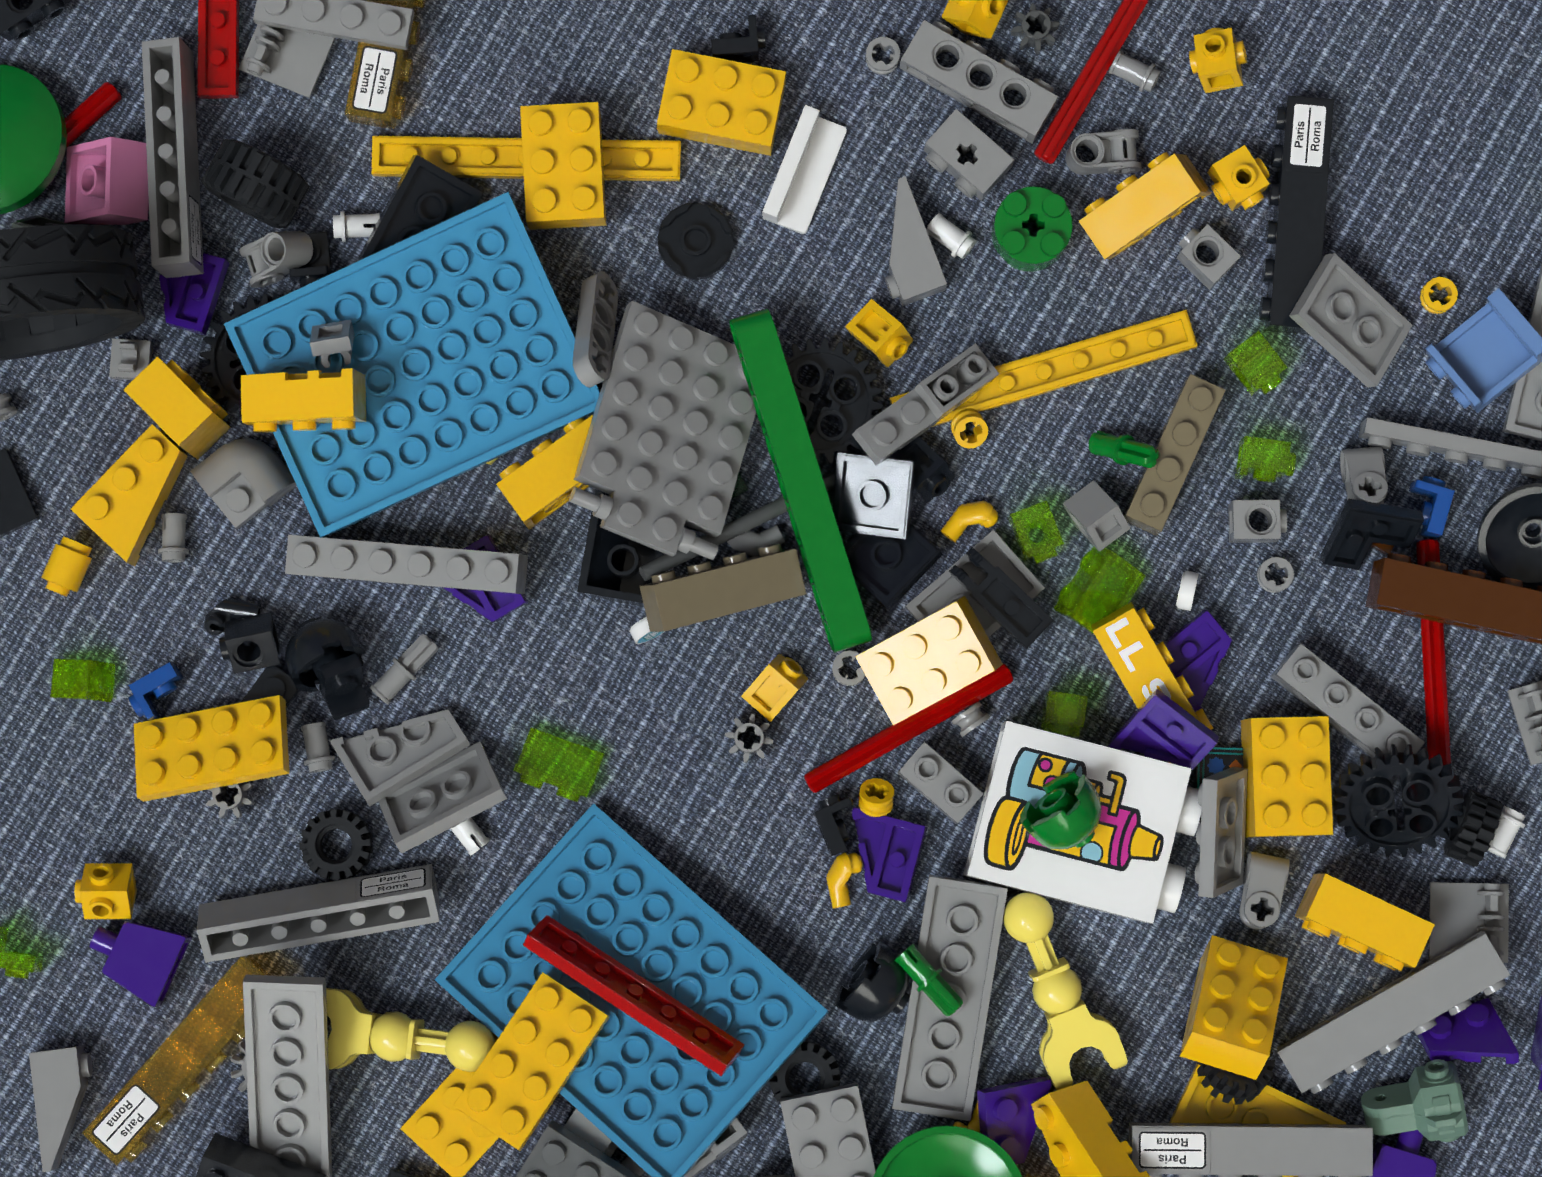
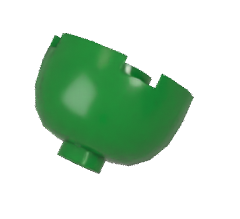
M1071 771L1045 784L1042 788L1046 794L1034 806L1028 801L1020 814V823L1042 846L1050 849H1069L1072 847H1082L1093 839L1095 835L1094 830L1097 828L1101 818L1102 807L1100 796L1084 774L1078 777L1074 771Z

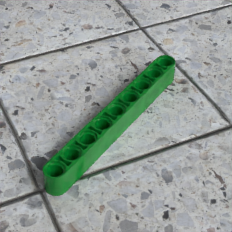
M765 308L730 319L729 324L830 647L836 653L872 641V636L770 311Z

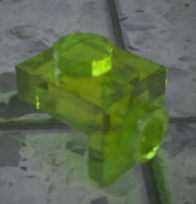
M54 659L50 697L111 702L115 683V664L93 660Z
M0 926V968H6L5 976L28 979L29 972H41L44 956L5 950L8 927Z

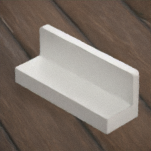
M805 105L762 211L764 220L800 234H806L847 133L846 127L819 117L820 110Z

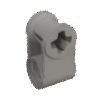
M1120 129L1109 132L1080 134L1073 140L1066 152V164L1072 172L1079 175L1129 174L1141 171L1142 164L1137 161L1136 139L1139 138V130ZM1080 146L1090 148L1094 154V160L1092 162L1081 161L1076 155V148Z
M302 231L271 232L257 241L241 247L239 250L240 255L246 257L252 276L249 280L250 286L252 288L269 286L282 280L284 276L289 274L290 269H298L306 265L313 255V244L309 235Z
M1382 447L1341 449L1340 470L1342 481L1345 484L1347 500L1354 499L1384 504V499L1388 492Z
M1252 851L1249 852L1244 871V887L1239 908V916L1246 927L1253 930H1261L1272 925L1278 919L1283 892L1289 875V859ZM1262 902V909L1268 911V915L1257 920V913L1251 911V907Z

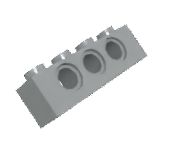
M924 20L902 56L899 68L1033 144L1057 102L1058 96L1053 94V87L1037 78H1034L1033 81L1019 74L1021 70L1007 60L1001 59L997 62L986 55L987 50L976 42L967 40L964 43L953 37L954 32L946 25L938 21H934L931 24ZM950 52L955 55L958 62L953 67L946 68L937 62L936 57L940 53ZM976 71H983L989 75L991 82L987 86L979 87L971 82L970 75ZM1009 90H1016L1023 95L1024 102L1021 105L1012 106L1004 100L1003 95Z
M1302 644L1294 646L1270 676L1317 715L1329 716V724L1371 758L1375 757L1376 747L1381 749L1384 754H1387L1391 744H1395L1398 752H1404L1406 746L1411 744L1413 754H1416L1425 743Z

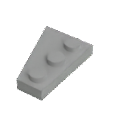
M449 709L405 720L401 725L383 730L374 728L363 731L364 735L345 740L343 737L329 740L369 807L470 746L469 741Z

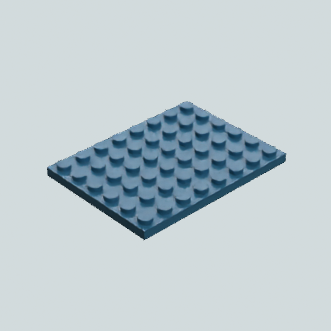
M509 192L224 323L246 375L282 372L299 374L314 370H321L322 373L341 372V369L353 368L365 374L366 422H356V429L332 430V423L316 424L315 431H293L292 424L277 425V432H273L320 538L327 537L561 429L575 420L593 414L600 394L598 385L591 388L586 387L575 374L573 368L575 335ZM351 320L354 330L351 363L345 365L343 355L341 353L330 354V368H325L321 363V356L313 357L310 347L312 326Z
M594 803L435 979L438 984L498 1038L542 972L608 1015L610 1018L560 1091V1094L651 1177H684L829 1013L826 1008ZM546 915L550 916L745 1044L743 1049L722 1076L718 1075L524 947L523 944L527 935Z

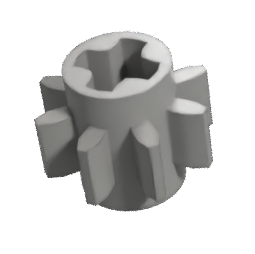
M751 714L749 717V723L742 724L738 718H735L734 722L738 729L735 733H725V737L735 739L736 745L730 748L729 753L733 754L738 750L744 753V763H747L750 754L755 752L761 759H764L765 756L761 747L763 744H773L774 741L770 738H764L763 734L770 724L764 723L759 727L755 724L754 714ZM747 728H753L755 735L761 737L760 743H753L751 749H745L744 742L738 740L739 734H745Z
M251 783L228 785L229 788L238 789L239 794L234 796V804L222 801V796L226 794V786L207 789L212 792L213 799L209 800L206 806L214 807L217 805L220 807L219 818L224 819L229 810H233L234 815L237 818H241L243 815L240 808L244 804L254 805L255 803L247 798V791L254 787Z

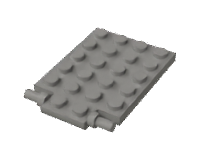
M631 301L628 303L612 351L610 376L603 381L574 480L605 492L609 496L600 494L598 497L574 487L570 494L569 502L593 511V516L602 519L601 528L672 557L676 555L677 550L685 554L691 551L713 560L718 552V545L696 537V533L685 528L684 525L715 538L721 535L755 418L756 410L735 344L637 302Z

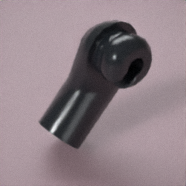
M230 598L224 599L208 612L205 617L204 628L211 635H219L225 632V621L261 614L262 606L260 603Z

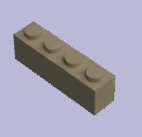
M1192 374L1186 378L1154 447L1159 450L1160 457L1156 459L1154 467H1145L1123 515L1127 523L1155 536L1162 532L1226 391L1225 389Z
M781 543L758 548L759 555L747 558L746 552L723 557V565L711 567L710 561L687 566L688 574L675 577V572L672 570L651 575L652 583L640 586L650 632H664L806 595L797 550H782Z

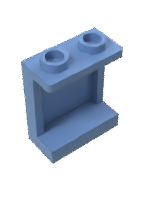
M1500 288L1487 297L1488 303L1458 328L1435 346L1431 343L1425 348L1427 355L1430 357L1425 362L1429 369L1439 380L1446 376L1454 386L1450 393L1464 409L1470 405L1476 413L1480 412L1542 362V337Z

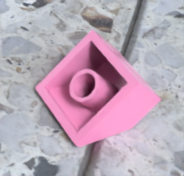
M107 137L67 147L65 223L127 225L148 220L149 196L146 143L117 137Z

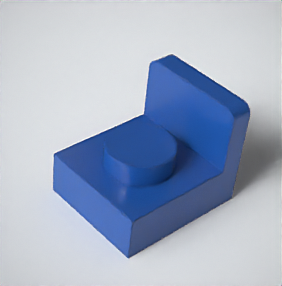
M1423 476L1422 481L1416 480L1412 482L1409 491L1430 498V502L1424 501L1420 509L1424 518L1420 535L1436 539L1443 534L1455 490L1445 488V481L1428 476Z
M169 662L128 685L133 695L128 697L139 717L145 715L148 720L160 718L150 697L155 695L156 699H160L177 689L175 683L183 679V676L176 664Z

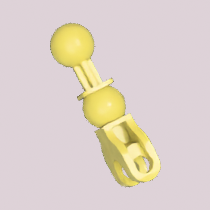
M1031 892L1014 896L1005 907L1003 916L1004 926L1014 939L1026 943L1036 967L1028 972L1034 982L1032 988L1033 998L1038 1007L1045 1011L1044 1014L1048 1023L1047 1030L1040 1041L1039 1054L1056 1090L1073 1085L1069 1063L1073 1054L1084 1047L1092 1046L1099 1049L1104 1059L1113 1069L1126 1066L1128 1060L1116 1028L1105 1017L1088 1011L1086 1004L1081 999V980L1070 969L1069 962L1065 957L1057 959L1048 936L1054 923V913L1051 905L1041 895Z
M326 988L327 1016L331 1020L332 1028L328 1038L329 1069H340L348 1066L361 1054H377L383 1060L396 1062L405 1058L409 1060L419 1059L421 1052L446 1055L450 1063L457 1069L474 1072L495 1043L492 1032L484 1024L477 1021L461 1022L450 1031L425 1029L423 1019H411L406 1014L397 1011L386 1012L383 1015L372 1013L364 1007L361 999L352 991Z

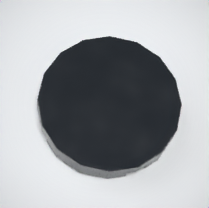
M685 203L671 210L661 222L657 236L658 251L665 266L677 276L689 280L707 279L719 273L730 261L734 249L733 229L727 217L717 208L708 204Z

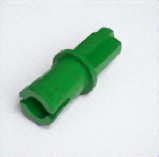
M1098 430L1089 439V451L1092 454L1111 458L1116 464L1127 465L1131 463L1152 468L1156 465V459L1160 457L1158 449H1155L1152 445L1137 442L1132 436L1127 434L1115 436Z
M914 944L910 945L894 960L919 986L916 990L918 992L922 990L945 1016L952 1015L962 1006L963 1000L940 975L942 970L940 968L935 970Z

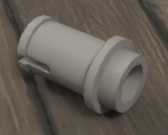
M1119 51L1110 67L1109 73L1138 86V91L1140 92L1144 90L1152 92L1161 71L1155 69L1156 64L1154 63L1149 66Z
M181 513L162 514V548L158 549V554L162 555L161 561L168 563L185 562V555L189 554V549L185 548L187 515Z
M326 722L303 725L301 731L303 732L307 755L304 766H308L309 773L333 769L332 762L335 761V756H330Z

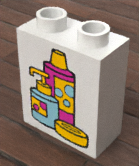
M1005 721L1001 724L963 876L1153 924L1157 909L1171 913L1176 912L1182 894L1186 867L1168 862L1176 832L1194 836L1200 821L1202 806L1198 804L1199 789L1188 787L1192 769ZM1074 771L1078 777L1084 774L1099 794L1102 807L1101 818L1097 828L1094 830L1095 835L1093 839L1079 848L1050 849L1042 846L1020 823V814L1028 801L1034 806L1046 794L1042 787L1058 776Z

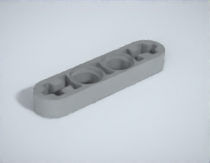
M603 271L583 280L580 293L573 368L581 383L589 388L608 379L611 370L618 292L613 280Z

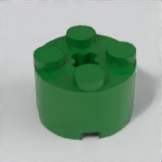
M1025 187L1007 195L997 210L992 226L993 245L998 254L1013 268L1028 272L1043 270L1057 261L1067 247L1072 233L1071 213L1063 197L1048 189ZM1028 222L1035 223V227L1040 229L1034 237L1029 236L1028 229H1024Z

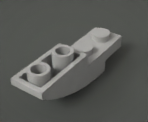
M975 343L921 381L909 393L856 429L852 436L873 463L877 465L934 426L996 378L999 373Z

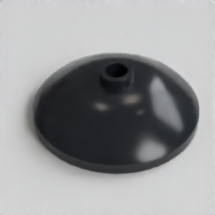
M1542 483L1523 485L1503 494L1487 509L1480 522L1477 533L1479 557L1488 574L1497 582H1499L1500 578H1512L1523 581V588L1536 590L1537 586H1542ZM1529 524H1538L1537 528L1533 531L1525 530Z

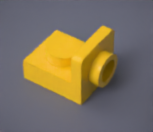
M873 299L845 326L849 333L871 350L886 367H889L895 360L903 357L909 345L913 342V338L904 325Z
M778 654L741 697L771 722L807 682L808 677L803 674L802 667L795 660Z

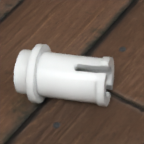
M340 211V215H333L334 238H342V242H346V238L370 237L374 227H364V224H376L380 218V213L345 215V211Z
M938 213L932 219L926 229L928 235L952 251L951 256L953 258L959 256L961 259H964L976 243V240L971 237V231L965 233L943 217L941 213Z
M1504 806L1502 814L1498 819L1500 821L1498 828L1494 832V839L1489 843L1488 851L1505 859L1519 828L1524 829L1525 824L1522 822L1526 816Z
M472 818L450 828L470 856L480 849L471 836L480 847H483L490 841Z

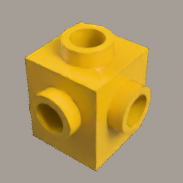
M949 0L941 17L966 35L991 39L1008 0Z
M1211 28L1202 34L1193 35L1195 50L1189 51L1190 65L1193 74L1198 73L1205 93L1243 86L1241 64L1247 63L1246 49L1243 40H1236L1232 28Z
M1246 145L1212 164L1207 172L1214 182L1211 188L1215 197L1222 205L1228 204L1231 211L1241 205L1246 211L1265 199L1262 193L1270 184L1267 180L1270 177L1267 167L1260 158H1253Z
M85 863L82 879L76 880L74 890L75 902L82 904L84 919H132L137 893L132 863Z

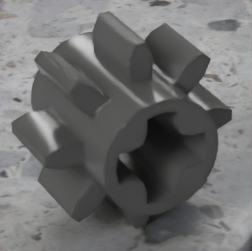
M1032 3L1026 15L1017 11L1015 19L1021 26L1012 28L1011 36H1020V50L1025 49L1026 46L1032 47L1037 55L1040 53L1041 45L1044 43L1049 46L1055 44L1056 40L1049 32L1058 30L1060 24L1056 21H1050V7L1043 12L1036 10V6ZM1037 23L1042 25L1041 32L1037 31L1034 35L1028 32L1029 26L1033 27Z

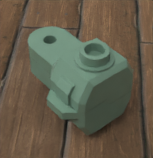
M1431 1060L1425 1066L1415 1067L1408 1082L1372 1088L1361 1097L1365 1125L1372 1127L1373 1134L1391 1135L1418 1130L1429 1141L1452 1142L1460 1136H1466L1469 1131L1461 1084L1456 1065L1452 1061Z

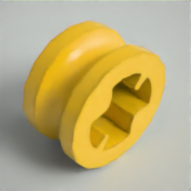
M1432 278L1423 286L1420 292L1421 305L1430 313H1445L1457 301L1458 291L1455 284L1448 278ZM1436 286L1439 291L1444 289L1447 291L1448 296L1444 298V301L1447 302L1445 305H1442L1439 300L1431 301L1429 296L1434 292L1430 289L1431 287Z
M966 409L958 412L953 417L951 431L960 446L970 449L984 443L988 436V426L978 411ZM973 422L975 426L973 428L974 434L966 436L964 432L966 430L965 424Z
M880 778L868 779L862 783L859 790L858 806L860 810L871 817H881L890 813L893 809L894 798L892 784Z

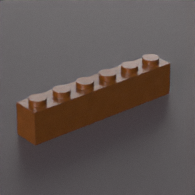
M1388 553L1387 558L1373 562L1365 607L1542 645V586H1537L1536 590L1523 588V581L1517 579L1500 578L1499 582L1486 580V573L1476 570L1464 569L1462 574L1449 572V565L1439 562L1426 561L1425 566L1410 563L1411 557L1396 553Z

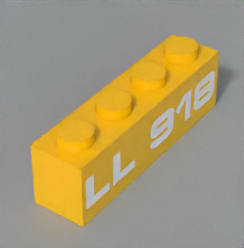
M1130 602L1091 625L1094 635L1138 709L1156 689H1159L1210 730L1214 729L1204 710L1201 708L1195 712L1188 698L1194 696V693L1184 676L1181 675L1176 678L1169 665L1175 661L1165 643L1162 641L1156 645L1149 633L1155 626L1144 607L1137 611L1133 603Z

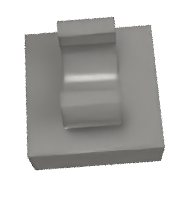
M351 320L312 326L310 337L313 357L321 356V363L325 368H330V354L341 353L343 355L345 365L351 363L354 340Z
M112 338L109 377L111 379L134 380L152 362L153 342Z

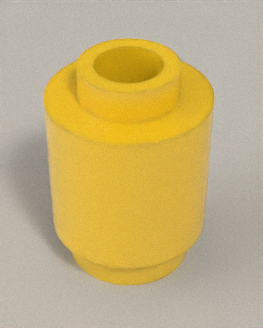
M63 536L60 544H55L41 578L48 581L45 588L66 597L70 590L78 593L92 560L89 557L92 548Z

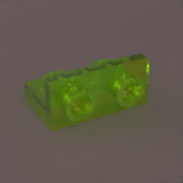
M1093 547L1091 551L1083 556L1079 565L1080 568L1072 581L1061 590L1058 597L1059 601L1055 605L1054 610L1070 618L1095 636L1091 625L1127 605L1146 575L1115 552L1106 548L1099 552Z
M531 727L518 763L515 764L513 771L521 774L519 781L539 789L542 788L543 782L558 787L556 795L578 802L580 795L589 798L605 754Z

